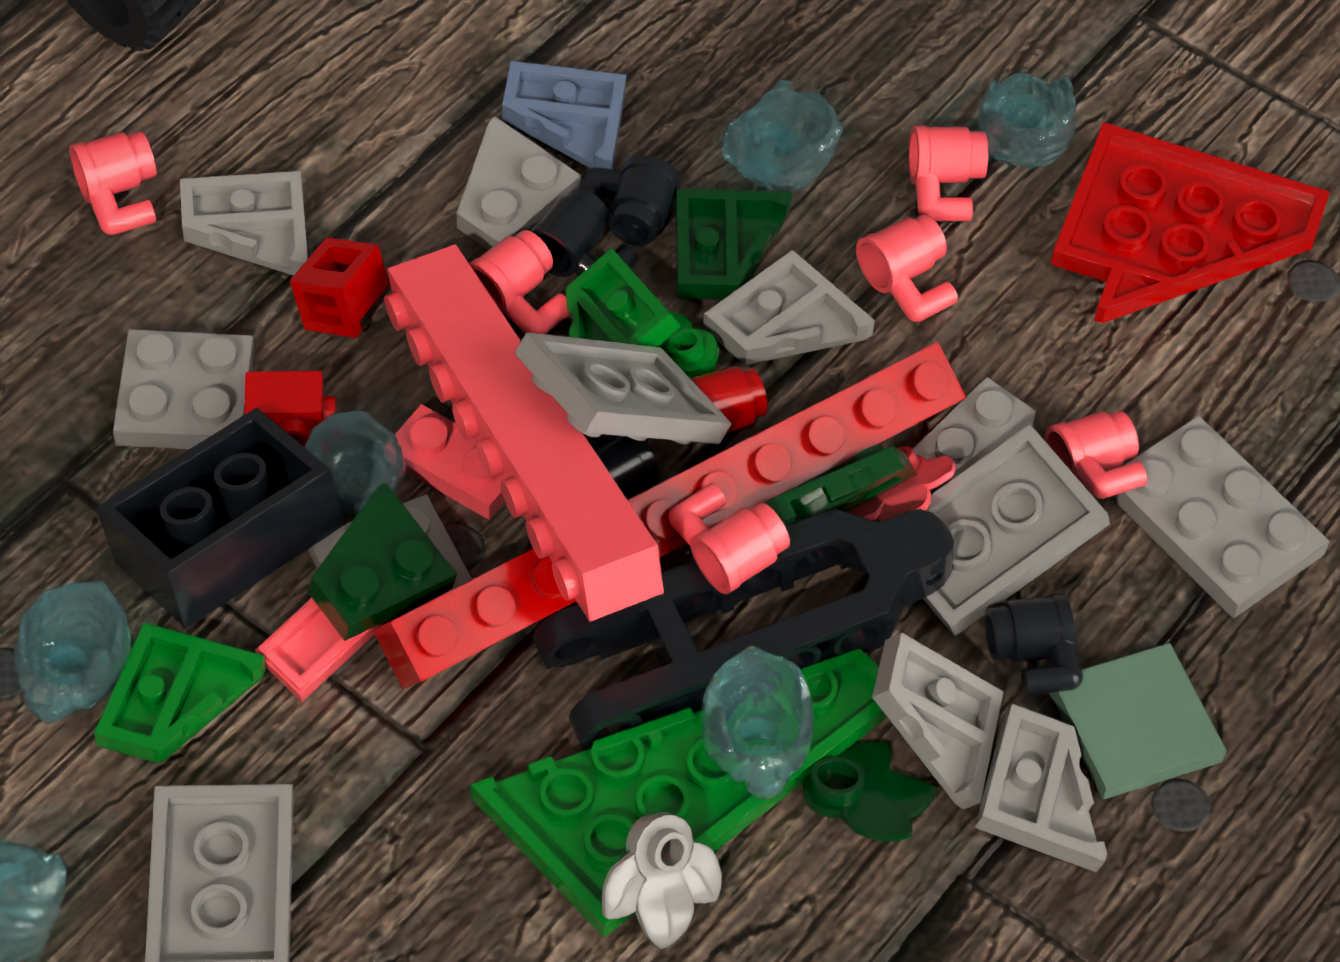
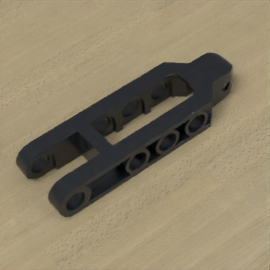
M834 508L786 526L785 528L790 538L789 548L777 555L775 563L749 578L740 587L727 595L720 593L709 583L694 560L661 573L663 594L589 622L579 604L573 605L543 620L534 630L533 640L547 670L551 669V667H565L597 655L603 660L648 642L651 643L662 667L598 690L583 698L570 711L569 720L583 750L586 751L592 748L593 741L688 708H691L692 712L695 713L723 703L724 696L745 688L750 693L786 681L788 673L857 649L868 653L884 647L885 640L892 636L903 608L933 594L943 587L950 577L954 552V539L950 530L934 513L922 509L908 511L884 521L875 522ZM839 565L841 570L850 568L867 573L869 576L863 591L699 653L684 625L687 621L719 609L722 614L733 611L735 603L780 587L782 592L794 588V581ZM937 574L932 580H928L931 576Z

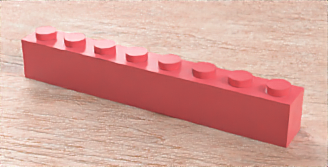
M454 244L387 268L392 294L384 296V302L393 327L396 331L405 328L408 345L418 366L425 364L429 366L430 379L437 397L442 403L451 401L454 419L462 437L465 440L475 439L477 454L488 478L491 479L498 476L501 480V491L507 508L514 518L523 516L526 520L527 534L538 558L542 559L548 556L552 561L554 579L563 598L566 601L575 598L587 619L591 622L663 594L664 589L657 543L584 434L568 422V413L552 395L542 391L532 381L533 374L515 355V351L521 343L520 339L457 245Z

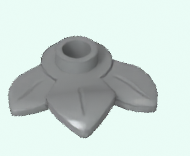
M658 812L641 817L631 827L626 839L627 854L614 864L606 875L602 889V914L607 919H618L635 912L644 935L655 946L665 949L677 941L687 930L694 914V903H711L718 899L721 890L722 874L718 859L713 850L702 843L693 841L691 828L684 819L670 812Z

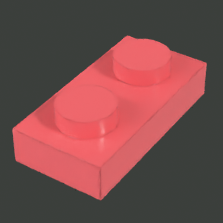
M423 404L415 410L385 445V461L488 520L492 518L505 502L499 477L496 476L490 479L483 470L477 454L475 439L465 440L455 422Z

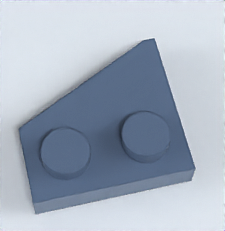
M511 61L502 103V120L589 168L613 169L626 92L627 75Z

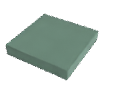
M1170 643L1082 669L1083 681L1078 688L1049 693L1063 722L1075 727L1082 754L1081 758L1102 800L1222 763L1227 750Z

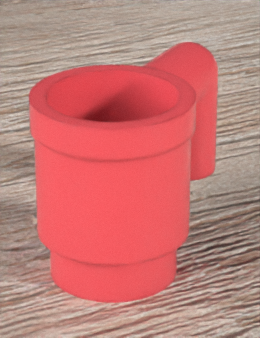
M913 125L909 138V173L912 184L916 185L919 216L926 214L935 221H971L973 215L972 198L940 197L939 183H967L969 179L985 178L988 167V141L985 131H969L968 127Z
M142 131L129 135L120 132L69 146L71 164L79 189L85 201L91 203L99 226L105 234L116 235L156 223L155 212L150 200L118 208L113 195L140 187L141 181L155 178L157 175L150 144Z
M922 214L914 219L906 217L858 240L856 255L863 275L877 291L881 293L890 292L910 321L921 322L957 303L958 296L956 290L949 282H944L920 294L911 280L930 270L934 266L935 261L946 255L947 245L944 234L936 221L930 216Z
M522 230L515 236H507L482 256L475 258L469 263L502 314H506L524 334L526 332L547 334L571 315L567 311V300L563 294L555 295L537 310L523 298L542 283L544 275L553 267V258L548 247L535 233Z
M1102 411L1069 422L1057 423L1047 428L1045 442L1094 497L1104 499L1147 484V474L1140 462L1137 461L1122 466L1123 462L1137 457L1139 451L1135 427L1129 416L1123 411L1111 414Z
M711 483L675 505L669 512L668 520L670 525L691 546L694 559L705 578L716 590L727 595L740 587L743 582L775 563L777 555L789 548L790 538L779 516L765 503H759L750 510L742 508L712 528H709L703 519L726 505L725 496L716 484Z

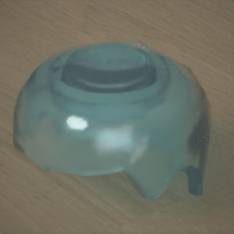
M355 410L332 413L312 428L304 446L331 469L341 509L349 514L359 513L377 487L384 483H387L395 495H397L406 473L402 446L398 444L395 434L375 421L365 411Z

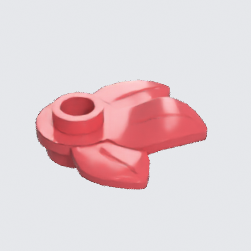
M909 446L899 447L898 449L906 452L917 475L848 513L872 521L879 519L881 522L908 511L918 509L926 511L931 503L930 490L951 479L955 473L956 465L953 459L948 456L926 460L925 457L916 455Z

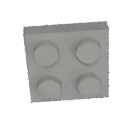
M128 329L113 427L115 446L191 449L244 416L245 372H252L255 351L253 336Z

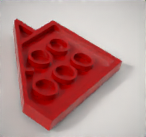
M1103 122L1055 245L1050 265L1106 282L1094 321L1105 323L1311 250L1330 191Z

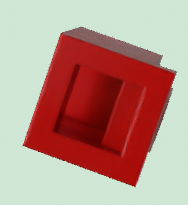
M326 237L290 279V284L304 330L357 338L362 332L360 320L389 286V280L379 245Z
M322 371L245 372L244 415L257 407L306 449H324V434H336L337 416L336 396H324Z

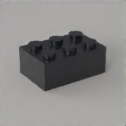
M257 407L96 507L114 562L185 629L346 525L331 469Z

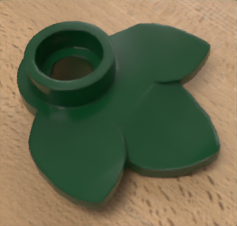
M866 742L851 745L837 757H827L816 762L812 767L811 773L805 776L803 780L802 797L811 810L828 818H841L852 831L859 835L885 842L900 841L912 836L913 829L910 819L920 815L928 808L936 795V787L890 770L891 751L889 745L884 742Z

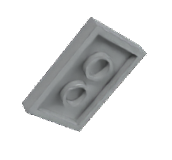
M526 332L515 351V355L533 374L532 381L542 391L552 395L568 413V422L585 435L591 437H600L602 434L628 436L638 441H644L647 438L667 439L680 444H689L690 442L720 444L732 424L661 347Z
M1197 416L1125 464L1128 465L1138 461L1144 466L1147 474V484L1145 486L1111 496L1233 619L1324 556L1330 542L1200 416Z
M1031 424L931 494V503L926 511L934 513L950 530L954 539V552L951 575L947 582L933 594L924 597L923 600L955 637L984 616L987 608L998 606L1110 525L1108 513ZM937 574L931 576L928 580H932Z
M293 784L154 786L145 962H290Z

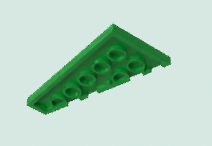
M857 649L788 673L786 681L750 693L745 688L724 696L723 703L695 713L692 712L691 708L595 740L591 749L554 761L552 756L532 762L528 764L527 771L495 782L492 776L470 784V798L604 938L635 914L634 912L618 919L605 918L602 914V889L610 868L627 854L626 839L631 827L637 820L645 815L658 812L673 813L688 823L693 834V841L702 843L715 852L803 783L805 776L811 773L812 767L816 762L827 757H837L887 718L872 698L879 666L861 649Z

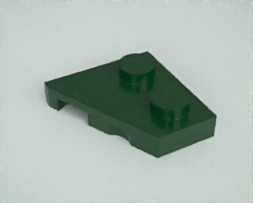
M677 188L675 200L676 299L723 300L746 284L788 218L791 209L792 192Z
M877 444L854 455L849 459V465L827 475L812 478L797 488L772 498L766 504L776 512L786 527L834 508L848 513L911 479L917 473L906 452L894 446L885 449L883 444Z
M384 483L377 487L314 573L308 593L343 640L346 641L451 590L457 573L388 484Z

